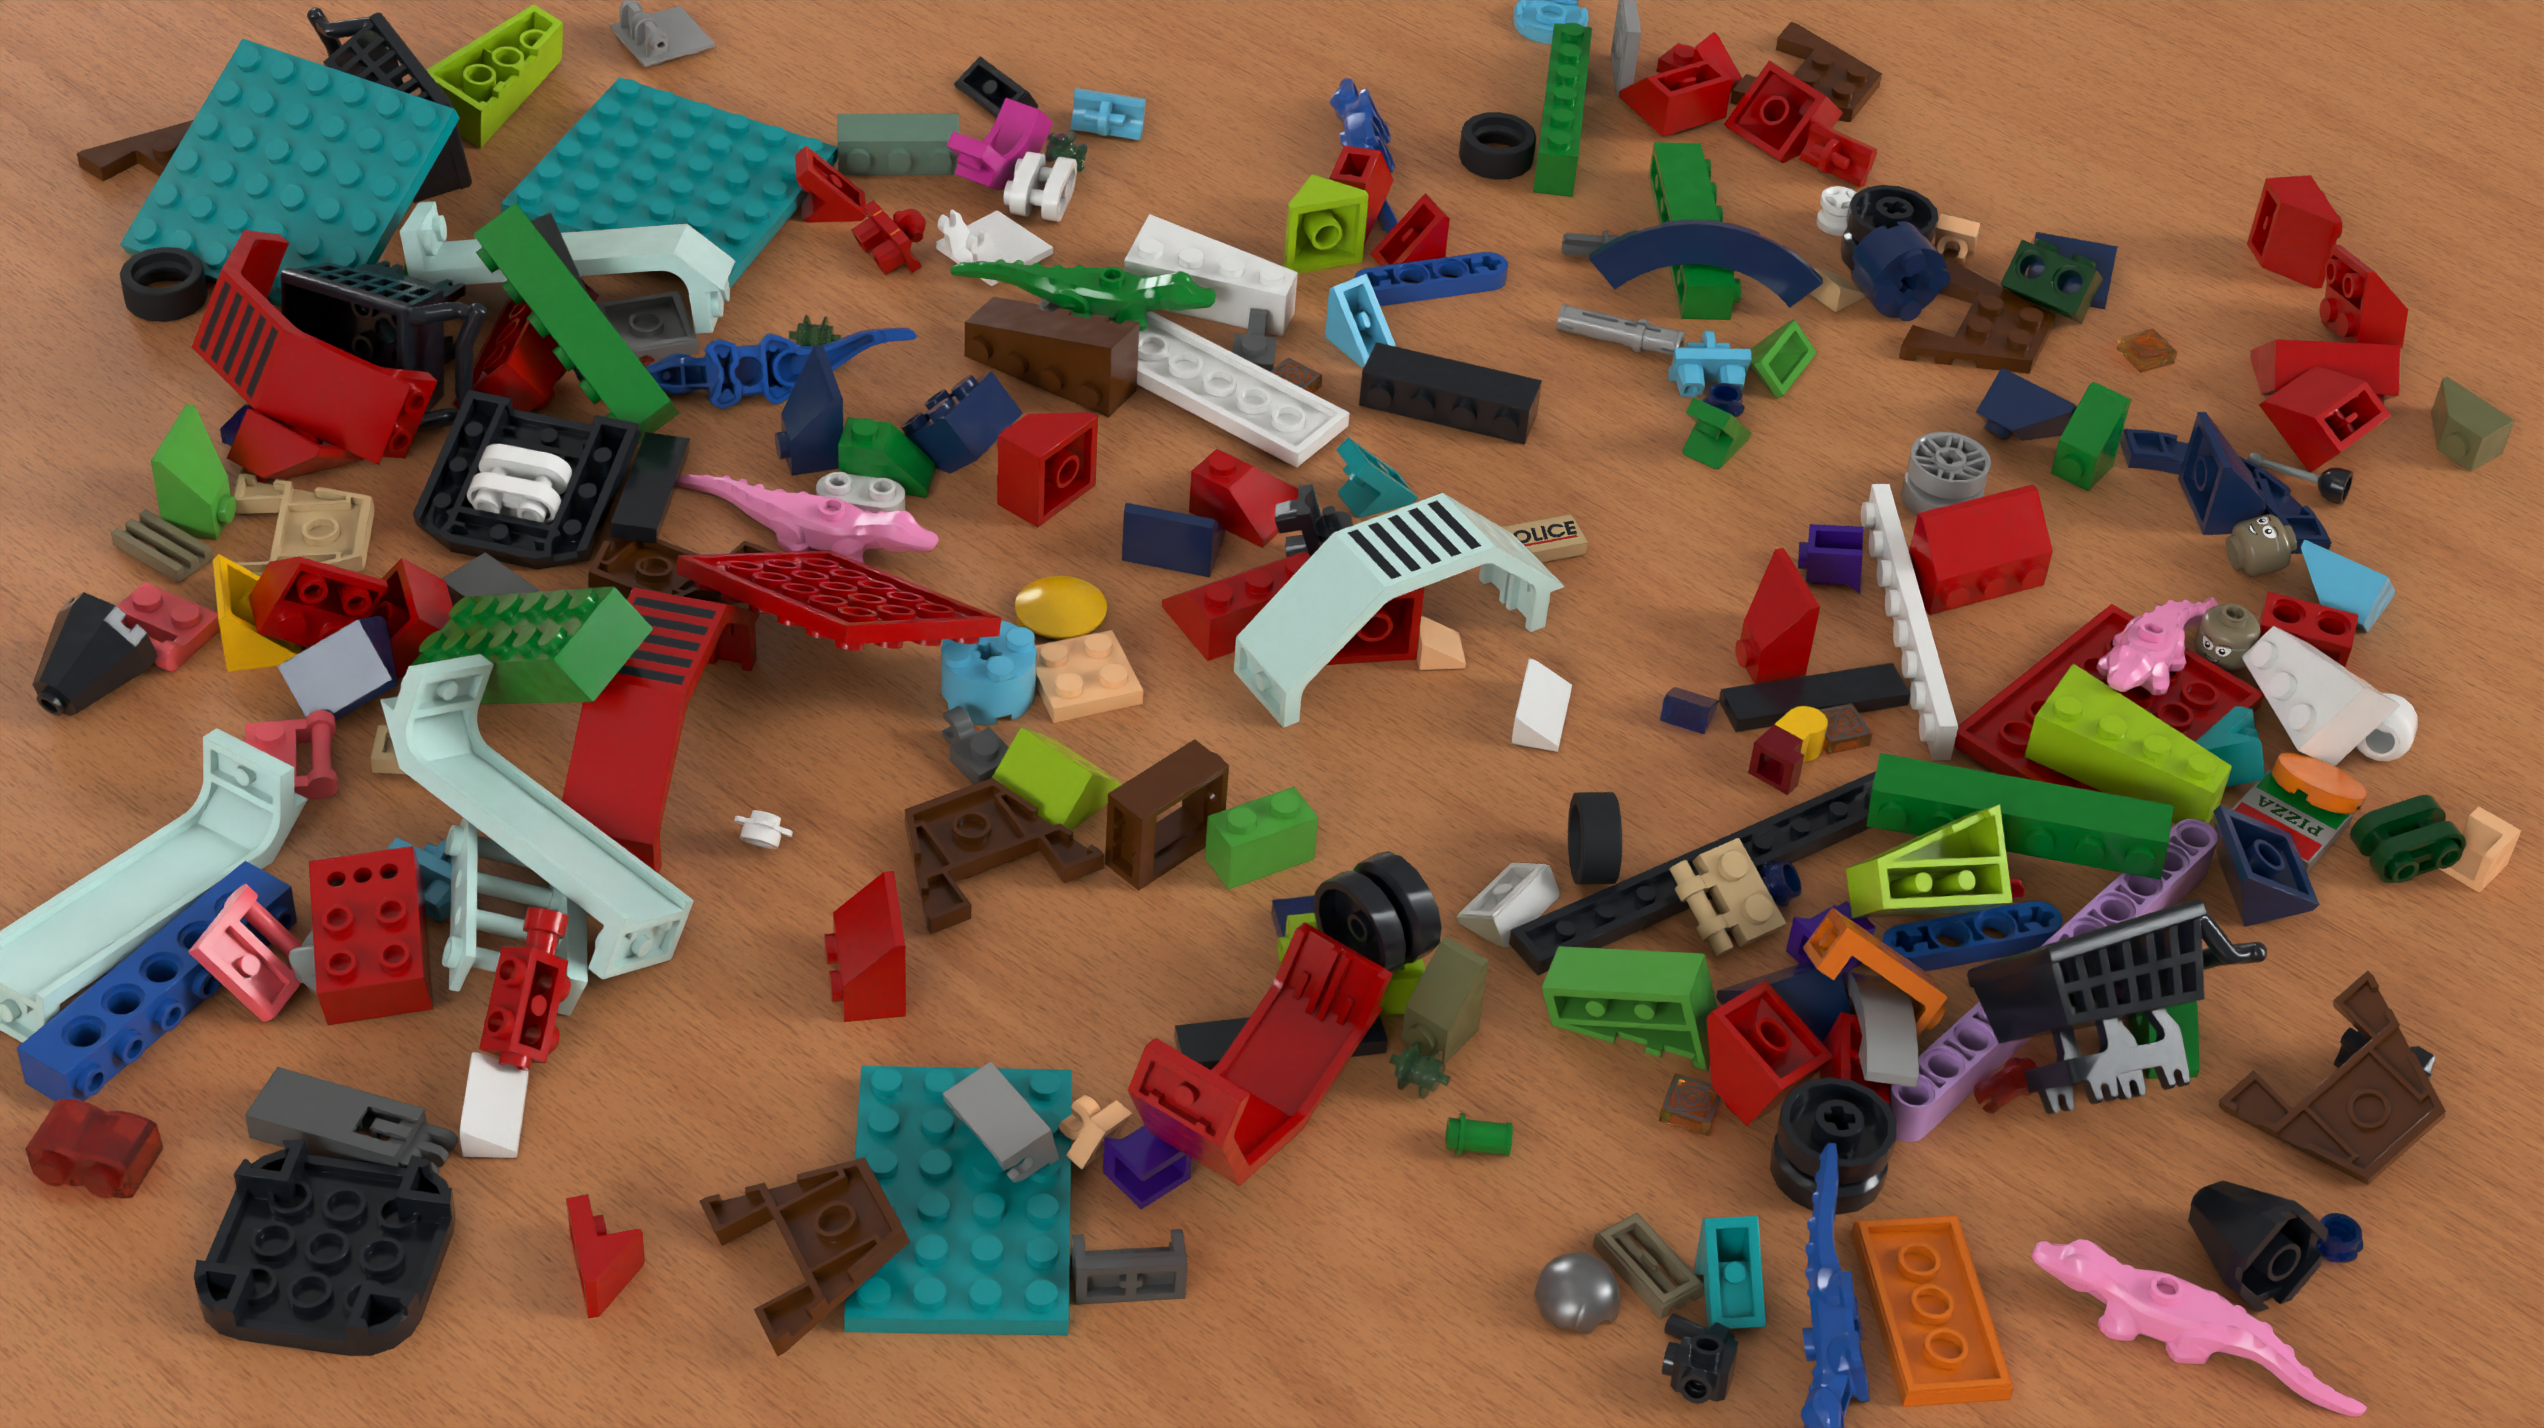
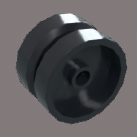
M1878 185L1859 191L1853 196L1849 204L1846 219L1847 228L1843 233L1840 248L1843 262L1851 271H1854L1855 263L1852 261V256L1856 247L1866 235L1883 225L1889 229L1899 226L1897 222H1909L1915 225L1931 243L1939 220L1937 208L1925 196L1900 186Z
M1386 851L1374 854L1358 863L1353 870L1341 872L1322 882L1315 891L1313 909L1318 930L1393 974L1403 964L1414 963L1432 953L1440 943L1442 926L1439 910L1430 888L1410 863L1392 852Z
M1831 1077L1809 1080L1791 1090L1782 1104L1778 1120V1132L1774 1137L1771 1150L1770 1171L1777 1187L1793 1202L1813 1211L1812 1196L1817 1188L1815 1175L1819 1171L1821 1163L1819 1156L1827 1143H1836L1839 1182L1835 1215L1856 1212L1874 1202L1884 1186L1888 1171V1161L1892 1156L1896 1141L1897 1121L1889 1105L1872 1089L1852 1080Z

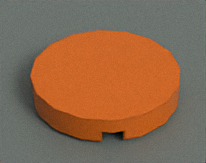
M2281 753L2271 771L2275 781L2286 791L2295 794L2297 788L2308 794L2306 800L2311 805L2334 813L2346 815L2355 813L2357 809H2361L2368 795L2365 787L2354 777L2322 760L2303 754Z

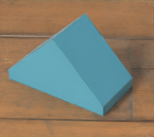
M1367 273L1329 288L1325 337L1360 367L1366 365L1376 342L1396 347Z

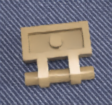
M1739 838L1698 855L1692 861L1699 873L1697 876H1695L1687 860L1681 861L1669 869L1678 884L1675 887L1681 902L1687 901L1699 923L1696 929L1703 942L1709 941L1717 957L1734 948L1727 934L1728 931L1732 933L1739 948L1779 931L1787 924ZM1705 893H1710L1721 914H1716Z

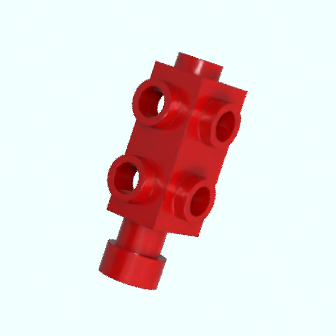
M527 908L523 931L527 932L524 947L501 948L479 1050L500 1056L498 1062L500 1065H513L519 1070L529 1071L531 1063H546L548 1054L552 1053L559 1043L560 1034L555 1026L559 1003L567 998L571 988L570 979L566 975L568 961L555 956L558 940L565 937L569 916L544 908Z

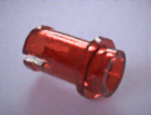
M2028 1057L2010 1058L2003 1070L1974 1086L1973 1091L1976 1101L1980 1105L1985 1100L1991 1098L1992 1101L1984 1105L1983 1109L1988 1113L1994 1114L2002 1106L2022 1094L2030 1096L2031 1094H2028L2023 1071L2038 1066Z

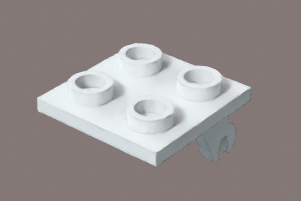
M953 209L950 211V221L944 214L938 220V229L944 233V238L936 241V249L958 264L961 262L977 261L996 262L998 259H1003L1006 263L1022 260L1025 265H1032L1053 254V247L998 210L968 226L963 222L961 215ZM980 278L990 286H993L1001 282L991 279Z

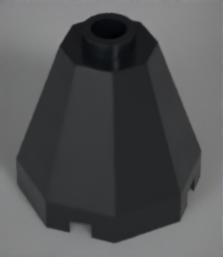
M85 592L79 594L76 599L74 597L71 598L56 616L32 684L38 695L36 697L38 703L51 714L60 716L63 713L72 716L142 674L158 657L148 633L138 624L132 630L128 629L121 622L126 614L116 605Z
M2223 1180L2201 1188L2191 1201L2188 1221L2223 1282L2257 1312L2269 1309L2263 1302L2274 1298L2279 1304L2291 1301L2321 1266L2323 1254L2316 1249L2318 1237L2326 1242L2328 1229L2296 1201Z

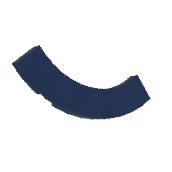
M1713 220L1663 222L1659 226L1625 233L1589 254V260L1614 289L1641 274L1663 267L1683 264L1713 265L1745 274L1767 286L1789 308L1823 284V278L1804 259L1785 245L1781 246L1777 242L1760 235L1755 230Z
M2123 429L2120 439L2128 468L2151 469L2177 475L2180 474L2188 443L2176 441L2178 435L2136 429ZM2240 457L2251 472L2258 489L2264 492L2265 511L2263 515L2272 514L2278 517L2284 526L2290 525L2296 536L2297 549L2291 551V554H2303L2300 547L2304 539L2329 550L2332 542L2315 513L2307 505L2302 507L2290 495L2291 489L2279 479L2254 463Z

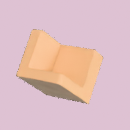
M2478 806L2469 815L2462 833L2466 839V846L2462 857L2453 866L2440 870L2480 893L2508 865L2521 830Z

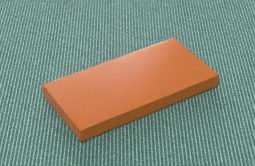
M1958 1215L1854 1221L1851 1235L1902 1406L2010 1400L2014 1387Z

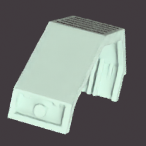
M1441 493L1334 532L1236 637L1234 673L1284 728L1299 722L1301 697L1306 685L1391 599L1480 566L1479 580L1483 584L1492 582L1500 590L1499 601L1502 604L1506 603V608L1509 611L1517 608L1526 617L1525 628L1529 632H1533L1545 627L1548 605L1550 603V592L1565 586L1512 533L1446 494Z

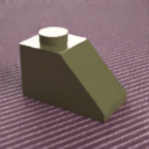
M2449 377L2442 379L2431 410L2437 449L2469 471H2473L2503 454L2515 421Z
M1447 936L1440 941L1406 1005L1401 1041L1411 1046L1416 1052L1444 1065L1479 1030L1489 960Z

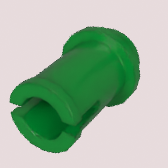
M1460 1113L1458 1118L1448 1117L1445 1149L1455 1150V1155L1461 1156L1463 1151L1502 1154L1509 1157L1513 1125L1508 1122L1505 1124L1466 1119V1115Z

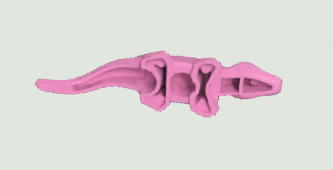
M686 474L680 476L677 484L679 487L716 495L733 503L747 515L775 531L778 546L787 552L811 551L812 549L818 551L831 550L864 563L862 556L866 549L883 548L890 552H930L939 542V538L934 532L920 526L912 515L905 510L872 513L869 510L863 511L840 498L810 495L805 491L800 493H786L783 489L770 491L765 489L762 484L751 486L746 479L742 478L739 481H735L728 475L721 478L710 475Z
M2213 596L2205 599L2203 603L2198 601L2196 604L2190 603L2188 600H2183L2182 602L2169 600L2163 606L2157 605L2152 612H2145L2143 615L2135 617L2128 623L2123 632L2115 635L2113 640L2114 648L2099 659L2097 665L2098 672L2103 676H2107L2109 687L2114 690L2125 692L2141 685L2152 695H2164L2167 693L2170 684L2169 671H2182L2187 663L2184 655V629L2189 626L2200 625L2206 610L2218 605L2217 601Z
M2079 1239L2069 1244H2052L2047 1241H2040L2034 1247L2032 1259L2038 1266L2058 1278L2068 1287L2078 1292H2088L2107 1305L2104 1315L2099 1318L2098 1327L2110 1339L2134 1341L2141 1334L2165 1342V1350L2174 1362L2183 1364H2204L2214 1352L2248 1358L2263 1365L2291 1390L2314 1404L2351 1417L2361 1416L2367 1409L2363 1403L2336 1392L2332 1387L2323 1384L2315 1378L2311 1369L2302 1366L2297 1360L2293 1348L2288 1344H2284L2273 1333V1328L2270 1324L2258 1321L2247 1314L2242 1306H2233L2215 1291L2203 1289L2171 1274L2135 1269L2130 1265H2122L2116 1258L2109 1256L2100 1246L2089 1240Z

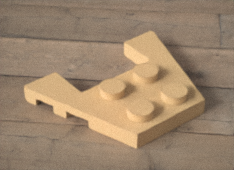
M246 473L238 475L234 494L237 514L279 512L270 560L265 562L237 563L238 565L261 576L270 561L299 556L353 572L365 570L375 512L372 496L324 487H317L314 493L294 489L290 481L276 479L274 485L257 482L256 475Z

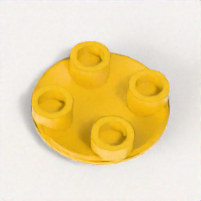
M1070 576L1044 577L1029 583L1018 593L1015 600L1016 624L1018 627L1028 628L1038 635L1053 638L1056 641L1080 637L1094 631L1102 624L1107 614V602L1102 592L1085 580Z

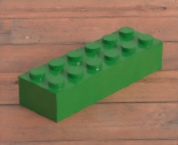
M615 587L466 596L452 607L449 612L451 619L441 631L432 633L422 642L419 647L421 654L411 666L481 654L494 665L480 705L594 702L653 628Z

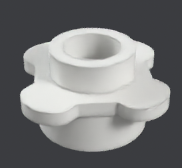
M753 810L750 818L735 816L734 819L735 823L743 825L740 839L755 846L778 849L781 836L792 837L793 831L780 827L781 818L771 813Z

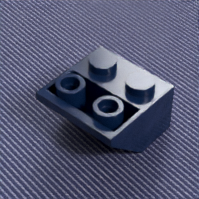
M991 371L976 380L972 375L967 376L951 389V393H948L946 389L939 391L925 402L924 405L928 410L924 414L919 412L901 426V429L907 438L935 462V468L951 474L978 460L998 439V434L1006 427L1011 426L1023 412Z

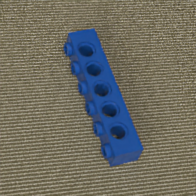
M244 861L17 1047L25 1084L70 1111H74L89 1097L96 1095L110 1079L128 1064L139 1059L148 1047L167 1031L173 1030L187 1014L205 999L211 998L218 991L219 987L222 986L188 951L221 912L231 894L240 886L247 884L258 894L256 901L289 931L297 923L292 887L251 863ZM242 917L240 922L268 947L271 943Z

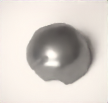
M1586 1252L1565 1253L1548 1262L1539 1274L1534 1292L1535 1301L1545 1320L1558 1328L1575 1329L1585 1334H1590L1604 1320H1609L1613 1323L1617 1318L1621 1299L1618 1282L1608 1264Z

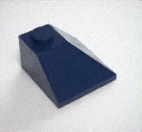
M823 344L813 347L781 413L782 432L775 433L778 458H786L792 476L839 469L838 444L843 432V397Z
M2001 368L1976 413L1986 422L1983 428L2003 440H2006L2010 434L2024 441L2061 436L2077 406Z
M2197 412L2178 480L2202 534H2232V529L2237 523L2263 515L2265 511V495L2262 490L2258 489L2251 472L2207 412Z

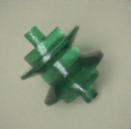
M1074 131L1059 133L1056 136L1054 133H1051L1047 137L1050 141L1045 152V160L1047 162L1057 160L1058 157L1072 158L1077 161L1078 172L1084 169L1085 166L1082 163L1085 160L1088 146L1085 143L1074 144L1076 139Z
M805 315L803 323H798L797 331H789V339L796 340V344L801 346L822 345L841 339V335L834 334V326L829 325L827 316L824 317L819 325L812 324L809 315Z
M1416 1041L1410 1049L1405 1048L1400 1056L1392 1054L1390 1063L1396 1065L1395 1077L1398 1078V1089L1403 1090L1410 1083L1415 1084L1419 1089V1098L1424 1099L1430 1091L1435 1092L1440 1084L1448 1086L1451 1076L1444 1074L1446 1064L1442 1062L1443 1051L1438 1049L1429 1057L1422 1054V1044L1420 1041Z

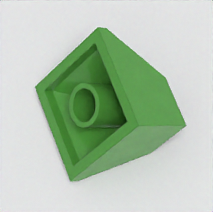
M186 404L151 459L160 515L162 519L193 537L217 540L227 523L230 524L234 519L236 499L231 496L228 476L195 405Z

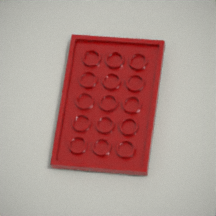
M831 550L678 555L676 574L694 581L695 588L721 592V599L747 603L751 612L773 614L777 616L778 623L788 626H802L806 628V635L816 638L835 640L834 646L843 650L861 651L864 650V644L874 643L879 647L899 649L903 647V642L912 641L923 646H940L942 639H950L962 644H978L979 637H997L1000 635L1001 617Z
M2113 604L2109 605L1958 725L1954 747L1997 774L2102 792L2024 756L2036 714L2073 663L2109 686L2107 676H2103L2098 672L2097 665L2099 659L2114 648L2113 640L2115 635L2123 632L2128 623L2135 617ZM2186 647L2184 655L2187 663L2182 671H2169L2170 684L2167 693L2164 695H2152L2141 685L2125 692L2117 691L2194 742L2235 706L2253 709L2254 714L2261 708L2264 699L2263 692Z

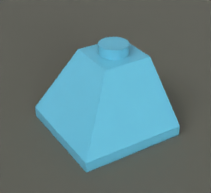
M2304 539L2300 548L2320 604L2357 614L2356 628L2368 632L2396 593L2389 577Z

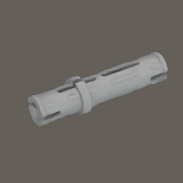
M1566 304L1561 306L1557 319V331L1575 333L1607 342L1623 344L1632 347L1633 351L1639 353L1647 350L1673 356L1674 349L1683 348L1685 331L1658 327L1650 324V321L1641 318L1639 321L1627 320L1608 314L1579 309Z

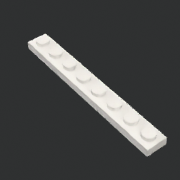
M1872 484L1869 502L1862 503L1861 523L1864 529H1869L1870 556L1877 558L1879 587H1885L1886 615L1893 617L1894 645L1902 649V674L1904 678H1910L1911 707L1913 710L1919 711L1920 740L1927 742L1932 761L1951 760L1958 723L1890 484Z

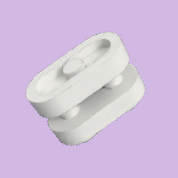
M1027 151L1023 159L1018 158L1014 170V180H1008L1004 190V204L1009 205L1010 213L1028 217L1034 205L1041 206L1042 219L1060 222L1074 191L1077 175L1076 159L1058 157L1053 168L1045 167V155L1041 153ZM1043 183H1046L1044 190H1041Z
M491 444L485 448L479 463L481 473L473 477L467 492V498L476 510L550 523L555 519L561 504L559 494L566 491L572 476V469L562 458L550 453L504 444Z

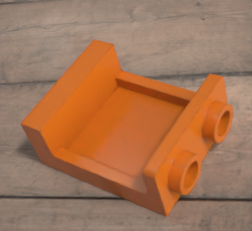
M1833 907L1803 947L1815 967L1832 980H1835L1851 956H1854L1909 994L1914 1011L1917 1037L1921 1035L1924 1029L1928 1031L1933 1029L1945 1013L1946 1005L1943 1003L1948 996L1930 974Z

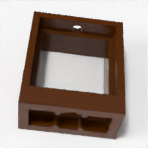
M1194 739L1108 793L1105 865L1139 891L1206 847L1208 816L1226 810L1229 764L1220 755L1211 752ZM1182 800V807L1156 823L1159 814Z

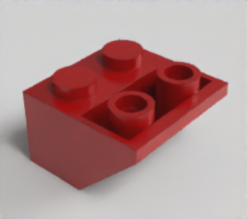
M1707 59L1646 77L1619 90V98L1664 137L1726 118L1733 78L1711 59Z
M2311 175L2266 178L2247 245L2262 268L2311 288H2322L2325 280V266L2331 257L2332 245H2336L2337 239L2342 234V220Z
M2332 245L2331 257L2325 266V277L2327 280L2325 298L2321 300L2319 308L2321 323L2346 343L2401 345L2402 349L2409 309L2375 271L2341 245Z
M2316 365L2259 404L2310 473L2344 451L2391 416L2366 381Z
M298 556L270 561L248 597L258 634L311 647L352 622L362 618H369L387 590L388 584L386 580Z

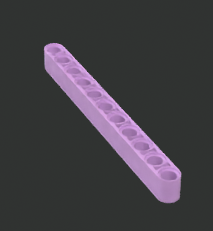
M2185 819L2180 821L2170 830L2161 880L2122 873L2042 946L2176 905L2204 880L2207 875L2218 842L2216 830L2202 820ZM1979 1001L1918 1056L1919 1079L1917 1087L1891 1084L1889 1107L1897 1121L1896 1139L1914 1142L1924 1138L2031 1038L1999 1044Z

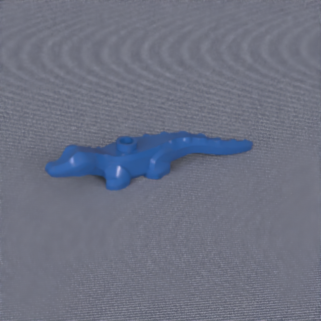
M1344 78L1339 84L1340 87L1329 101L1338 119L1344 123L1345 131L1340 132L1343 147L1345 145L1379 150L1385 159L1390 173L1393 172L1395 164L1386 143L1391 141L1387 123L1380 117L1367 88L1362 90L1359 96L1353 80ZM1385 199L1377 219L1381 221L1383 231L1389 233L1398 223V220L1387 199Z
M910 328L871 329L853 333L834 342L823 344L832 371H834L871 346L893 341L914 340L917 338V335ZM773 333L766 334L758 345L736 346L735 343L716 339L706 345L704 349L706 354L702 358L676 353L645 366V368L666 394L679 396L692 393L695 390H707L710 395L708 400L712 405L721 409L735 405L744 396L763 395L772 404H780L789 398L814 346H801L793 343L790 339Z
M1827 1143L1819 1156L1821 1160L1820 1168L1815 1175L1817 1188L1812 1196L1813 1213L1807 1222L1810 1236L1809 1243L1805 1247V1252L1808 1256L1805 1274L1809 1281L1807 1295L1810 1298L1812 1327L1802 1328L1807 1362L1816 1361V1366L1812 1371L1814 1379L1809 1386V1393L1801 1411L1804 1428H1845L1844 1416L1850 1398L1857 1397L1861 1402L1870 1401L1866 1367L1860 1341H1863L1858 1301L1854 1294L1851 1271L1841 1270L1835 1252L1834 1221L1839 1182L1838 1153L1836 1143Z

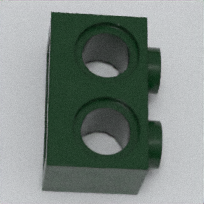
M2036 239L2034 244L2021 240L2001 282V286L2030 303L2082 324L2103 280L2099 272L2094 269L2096 263L2077 254H2073L2071 259L2057 254L2059 248L2040 239ZM2042 262L2045 264L2044 271L2039 277L2034 279L2026 278V270L2032 263ZM2072 277L2082 279V285L2077 292L2073 294L2063 293V285L2068 279Z

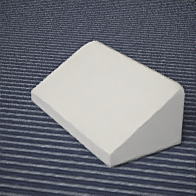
M1530 658L1516 711L1511 743L1558 752L1572 684L1538 661Z
M1511 863L1456 917L1458 923L1500 947H1509L1512 929L1539 918L1559 898L1560 891L1550 865Z
M472 1052L460 1124V1141L463 1157L517 1158L529 1078L528 1071L519 1070L513 1065L498 1064L499 1060L496 1058Z

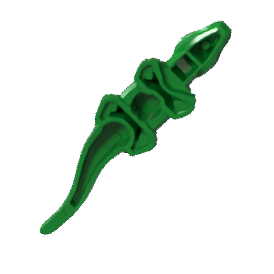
M998 259L996 262H961L950 268V272L954 276L991 279L1012 284L1046 301L1059 305L1062 309L1072 310L1073 316L1090 318L1096 314L1116 320L1118 324H1123L1126 320L1140 322L1139 331L1147 329V321L1145 319L1147 312L1161 309L1181 311L1208 308L1215 303L1216 299L1214 290L1211 288L1204 289L1196 285L1192 278L1183 271L1156 275L1155 277H1139L1117 267L1090 268L1082 265H1077L1074 268H1063L1061 265L1042 267L1038 262L1032 265H1025L1022 260L1006 263L1003 259Z

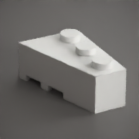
M2275 626L2268 630L2242 656L2243 661L2297 750L2332 766H2336L2400 706L2399 703L2346 670L2345 667L2311 644Z

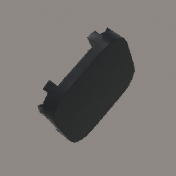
M283 1140V1150L264 1155L252 1164L247 1159H244L234 1173L236 1190L205 1261L196 1260L194 1281L205 1322L219 1334L241 1341L346 1356H372L394 1349L409 1338L422 1320L453 1236L456 1215L452 1188H449L447 1181L432 1170L431 1161L412 1155L407 1168L310 1155L307 1154L305 1140Z

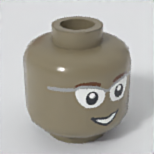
M2267 514L2237 523L2232 529V535L2226 538V549L2231 565L2236 571L2242 570L2249 577H2257L2286 568L2290 563L2291 551L2297 549V541L2290 525L2284 526L2278 517Z
M2230 603L2213 606L2206 610L2201 619L2194 641L2195 651L2201 657L2227 672L2241 669L2246 666L2242 656L2259 640L2261 633L2260 623L2251 612L2241 605Z

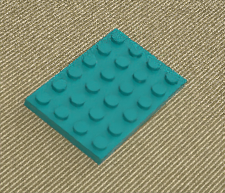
M861 1066L855 1160L866 1159L904 1227L910 1243L845 1299V1332L1068 1336L1071 1160L1066 1154L1071 1148V1139L1061 1132L1059 1124L1072 1113V1070L997 1068L1051 1129L1059 1160L1052 1165L1048 1163L1026 1179L1013 1182L1007 1173L1013 1167L1020 1165L1026 1158L1004 1171L998 1164L997 1159L966 1123L958 1119L954 1114V1109L945 1103L942 1093L980 1068Z

